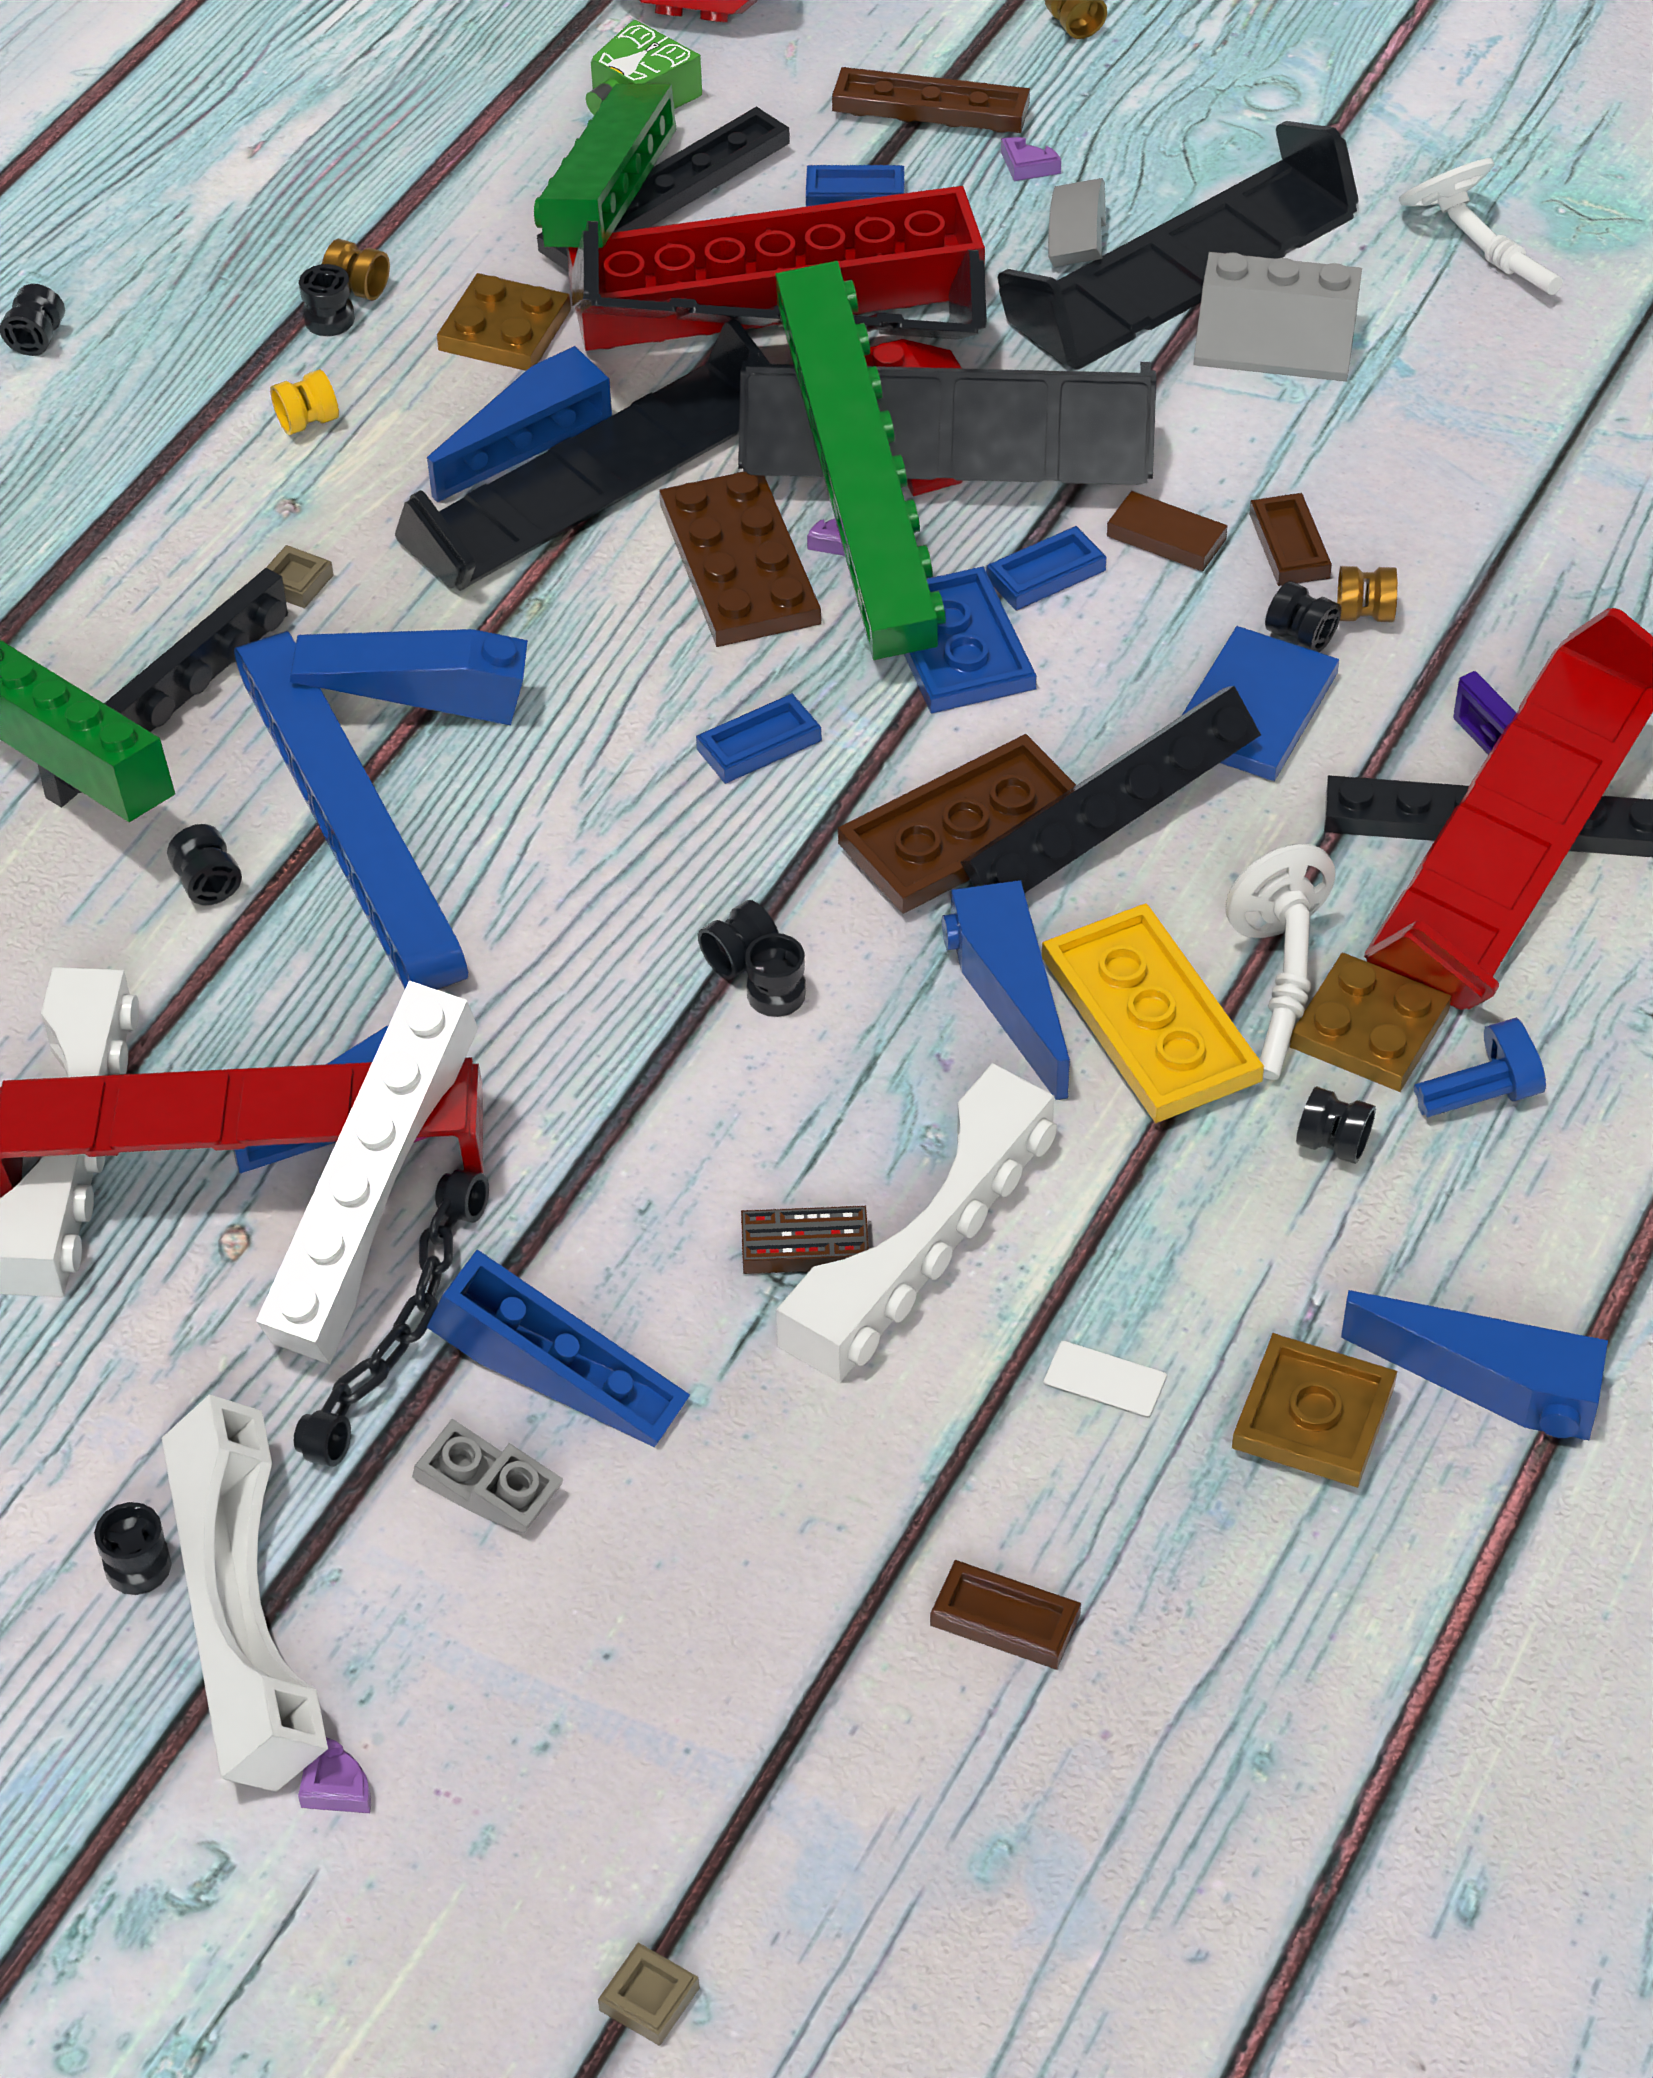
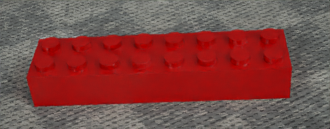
M955 186L613 232L605 246L599 248V294L602 298L665 302L670 298L695 299L699 305L768 309L777 305L775 273L838 261L843 281L852 280L854 283L858 301V312H854L853 315H860L866 312L910 308L917 305L949 301L950 287L968 249L978 250L979 260L984 261L985 268V246L964 186ZM567 247L571 293L572 270L578 247ZM575 306L585 351L612 349L619 346L648 342H663L665 340L691 336L713 335L720 333L724 323L677 320L676 315H670L666 318H646L581 313V309ZM773 322L766 326L745 324L741 325L744 329H759L766 326L778 325V323Z

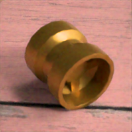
M1045 0V5L1049 12L1056 19L1060 20L1065 31L1075 39H1085L1095 34L1103 26L1107 17V6L1103 0Z
M338 238L333 240L328 246L322 264H331L343 268L348 273L350 287L355 296L371 301L378 299L388 281L390 271L389 257L387 253L376 249L367 248L362 251L358 249L355 243Z
M1340 566L1337 603L1341 605L1342 609L1340 621H1356L1360 616H1372L1377 622H1394L1397 607V568L1378 567L1374 572H1362L1357 566ZM1364 582H1366L1365 607H1363Z

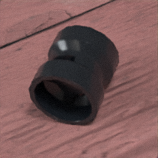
M321 264L305 270L300 275L298 284L302 301L305 302L303 316L306 328L319 336H334L349 330L354 323L355 316L353 304L348 298L351 292L348 273L343 268L331 264Z
M33 283L24 285L17 292L12 308L5 314L1 322L0 335L4 342L11 349L23 355L35 356L42 354L51 342L53 331L59 327L64 317L65 306L62 299L46 286Z
M1288 581L1273 597L1266 614L1265 627L1266 630L1278 636L1286 637L1291 635L1297 638L1298 645L1321 652L1330 642L1338 627L1342 611L1341 605L1326 597L1315 599L1309 595L1307 588L1293 581Z
M208 824L192 825L177 833L170 841L167 848L168 860L174 871L181 876L183 888L194 903L214 905L225 901L239 888L242 880L241 870L235 859L227 853L226 843L214 826Z
M746 900L731 910L729 918L725 922L715 920L701 928L698 932V943L701 952L712 969L721 977L730 980L746 971V949L752 941L762 935L779 932L770 915L760 904L753 900Z
M781 933L762 935L752 941L746 949L745 966L748 975L746 986L747 999L750 1006L758 1013L771 1017L792 1014L801 1007L806 995V980L803 975L805 970V952L801 943L795 938Z
M1316 1086L1312 1090L1303 1110L1297 1130L1296 1143L1313 1150L1322 1146L1332 1149L1337 1158L1356 1164L1361 1158L1368 1142L1375 1119L1376 1106L1360 1100L1347 1103L1338 1100L1335 1092Z
M127 1502L107 1510L97 1521L94 1531L106 1579L114 1589L124 1594L139 1595L151 1592L165 1581L172 1565L160 1517L154 1509L143 1503Z

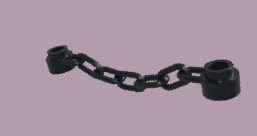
M457 1169L452 1174L445 1173L440 1178L435 1192V1202L438 1209L431 1220L430 1227L423 1231L419 1239V1265L422 1273L417 1284L416 1294L405 1303L393 1324L392 1330L378 1345L371 1358L360 1362L334 1383L332 1392L321 1410L314 1412L312 1415L305 1414L300 1418L295 1428L293 1441L295 1450L302 1453L305 1460L330 1467L340 1464L347 1453L351 1439L350 1421L345 1416L350 1405L359 1401L383 1383L389 1371L405 1353L410 1343L416 1342L425 1334L427 1325L438 1305V1300L435 1296L442 1273L452 1265L453 1235L451 1231L457 1220L474 1223L481 1218L486 1209L489 1197V1183L484 1174ZM446 1214L448 1219L446 1220L444 1226L440 1225L441 1221L443 1220ZM429 1239L436 1245L444 1243V1259L442 1262H440L437 1256L432 1255L428 1258ZM432 1275L427 1293H425L430 1276ZM417 1305V1308L421 1312H425L416 1330L412 1332L409 1325L405 1323ZM395 1340L400 1342L386 1361L381 1358ZM369 1369L374 1377L352 1393L348 1384ZM339 1402L340 1406L336 1413H331L336 1403Z

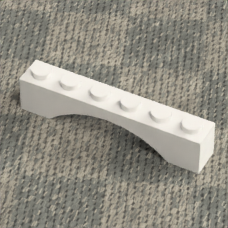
M53 967L41 1015L51 1052L65 1069L67 1076L83 1077L126 1074L128 1066L126 1037L128 1030L135 1031L137 1028L139 1001L137 995H130L124 970ZM85 1154L42 1156L33 1169L12 1190L0 1198V1294L64 1297L69 1273L78 1272L80 1267L82 1243L79 1232L82 1222H89L91 1220L94 1206V1193L91 1182L94 1173L102 1172L105 1156L88 1157Z
M412 981L408 982L257 1318V1323L272 1344L331 1364L356 1307L370 1247L396 1177L425 1121L442 1096L454 1084L477 1033L478 1026L467 1000Z
M992 1063L958 1102L957 1154L946 1182L930 1205L906 1228L878 1246L843 1260L814 1266L776 1309L777 1347L839 1383L856 1364L859 1366L866 1364L874 1354L880 1336L893 1321L896 1323L901 1322L908 1315L915 1302L917 1292L929 1278L936 1280L943 1274L957 1245L964 1237L972 1238L977 1234L986 1219L991 1205L1000 1195L1007 1197L1012 1193L1020 1180L1023 1168L1034 1155L1041 1157L1049 1149L1057 1131V1125L1053 1123L1054 1095Z
M209 1394L162 1437L165 1461L221 1779L277 1792L328 1749L317 1690L298 1678L281 1658L269 1634L260 1601L257 1574L258 1530L264 1493L272 1467L262 1411Z

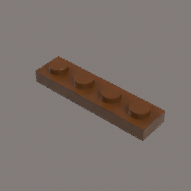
M841 67L832 93V111L850 113L854 116L868 115L894 118L904 122L937 123L949 127L963 126L989 129L999 133H1021L1030 104V88Z

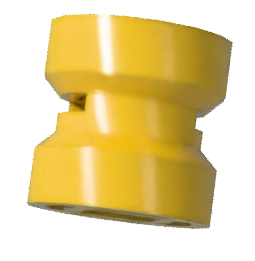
M321 369L305 374L300 382L292 384L284 381L270 387L271 400L281 427L288 435L305 430L310 422L318 421L323 424L339 417V408L334 390L328 377Z

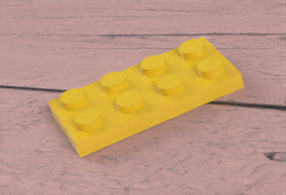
M1147 903L1042 942V959L1155 1124L1263 1081L1264 1065Z

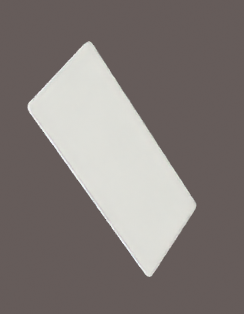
M1061 1341L1043 1383L1149 1417L1167 1374L1067 1341Z

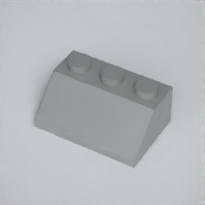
M1209 252L1202 289L1193 365L1347 382L1362 268L1344 266L1337 263L1321 264L1293 261L1288 258L1273 259L1244 256L1238 253Z

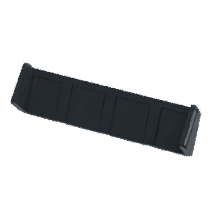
M1284 121L1276 126V136L1282 160L1103 255L1102 259L1094 260L1059 280L1012 269L1000 272L997 276L1000 287L999 293L1007 320L1061 363L1067 364L1076 370L1089 365L1134 340L1136 333L1142 329L1152 330L1201 303L1209 252L1238 253L1244 256L1273 259L1283 258L1286 255V250L1292 247L1301 248L1354 218L1353 213L1357 212L1356 204H1358L1359 199L1345 139L1341 137L1339 131L1334 127Z
M587 221L585 231H582L572 270V306L581 309V313L646 318H666L670 315H676L677 320L726 323L731 319H736L740 324L766 326L775 322L778 323V327H783L778 305L768 309L699 305L695 299L670 298L665 302L602 298L599 294L598 221ZM968 249L949 291L950 322L904 319L902 314L876 313L868 317L853 316L855 324L864 323L867 332L879 330V334L942 339H962L976 335L978 330L986 328L987 323L984 261L979 260L978 250Z
M731 319L724 323L708 361L703 366L654 393L650 392L634 401L629 407L582 433L563 440L544 454L495 481L476 488L457 502L438 511L422 490L412 494L410 499L404 503L395 531V537L401 545L450 588L456 587L461 591L738 435L742 363L747 361L749 352L759 353V364L771 363L736 319Z
M749 352L747 361H743L740 374L738 469H743V472H747L749 475L824 477L794 365L759 364V353ZM1140 362V373L877 367L883 397L877 399L880 411L889 410L895 434V442L889 443L892 456L901 454L907 479L933 480L935 478H954L955 480L1006 482H1041L1044 480L1061 481L1062 483L1140 485L1148 483V479H1153L1156 371L1151 370L1150 362Z

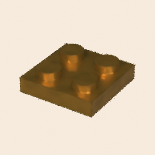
M477 273L437 333L438 351L526 371L539 362L571 311L570 294Z
M1342 952L1304 1011L1303 1016L1294 1027L1291 1034L1290 1048L1401 1092L1448 1014L1452 995Z
M1272 1333L1233 1433L1232 1449L1358 1488L1391 1399L1398 1371Z

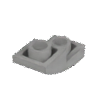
M1103 178L1054 187L1050 206L1048 257L1053 267L1102 259L1101 227L1106 226L1105 182Z
M451 1419L416 1463L412 1475L420 1483L459 1506L490 1521L524 1533L563 1482V1478L509 1443L503 1451H500L454 1419Z

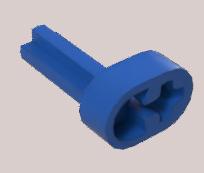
M1516 1017L1485 1026L1484 1043L1490 1062L1414 1084V1093L1418 1099L1420 1113L1428 1118L1505 1094L1513 1102L1544 1093L1546 1077L1542 1061L1521 1020Z

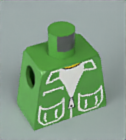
M633 20L593 56L591 60L593 90L586 94L585 100L588 109L595 115L600 108L601 102L606 99L615 84H672L674 109L702 95L701 55L645 24Z

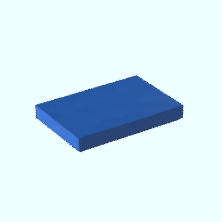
M984 566L928 578L927 582L930 592L939 591L941 594L946 623L938 625V647L906 653L904 656L930 713L1035 690L1037 675Z
M1236 626L1182 715L1221 689L1235 686L1261 736L1220 763L1275 781L1338 674L1339 659Z

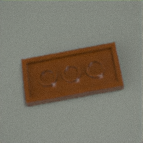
M737 472L659 489L661 509L716 647L821 624V607L764 475H749L747 472Z
M1024 734L838 827V844L900 912L904 914L969 881L970 879L960 863L962 860L1076 786V784L1027 734Z

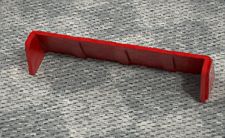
M1607 608L1571 632L1559 644L1558 648L1553 651L1519 705V710L1511 723L1506 726L1472 780L1464 798L1456 806L1420 863L1407 889L1402 892L1365 951L1364 957L1367 958V962L1452 995L1450 1005L1460 1010L1465 1008L1469 1010L1495 995L1499 988V983L1493 975L1653 713V636L1625 612L1617 608Z
M473 1057L465 1058L454 1084L437 1103L416 1138L457 1137L464 1170L483 1173L482 1078L479 1063L474 1064ZM373 1062L3 1080L0 1087V1197L12 1190L22 1180L23 1157L85 1154L88 1157L118 1156L120 1152L213 1148L218 1151L245 1149L246 1146L337 1142Z

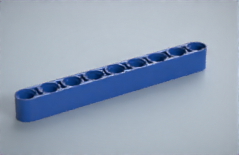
M285 631L234 648L235 660L243 684L404 989H406L409 981L438 990L468 979L465 957L451 926L323 692L318 687L290 682L296 646L291 634Z

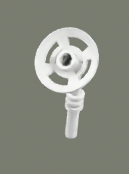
M1492 158L1477 160L1442 173L1413 187L1399 197L1400 204L1405 206L1439 204L1442 213L1448 212L1450 219L1485 252L1486 261L1494 264V266L1507 274L1515 272L1550 295H1554L1560 290L1563 283L1562 277L1526 256V251L1522 246L1504 235H1496L1467 207L1466 204L1470 202L1467 191L1477 185L1494 167L1495 164Z
M1311 844L1284 846L1260 857L1237 878L1226 900V916L1238 933L1252 938H1266L1285 933L1283 973L1277 975L1275 980L1276 986L1271 994L1273 998L1269 1001L1268 1008L1273 1013L1259 1059L1264 1065L1263 1078L1277 1080L1280 1077L1295 1020L1303 1016L1305 1010L1303 1006L1307 1003V993L1311 989V983L1307 980L1310 917L1326 901L1335 881L1333 861L1323 849ZM1308 865L1316 867L1322 873L1323 880L1316 887L1311 884L1308 878L1304 877ZM1283 869H1286V872H1283L1269 880L1258 891V893L1254 892L1259 887V885H1261L1267 878ZM1259 911L1267 923L1262 927L1251 925L1246 920V912Z

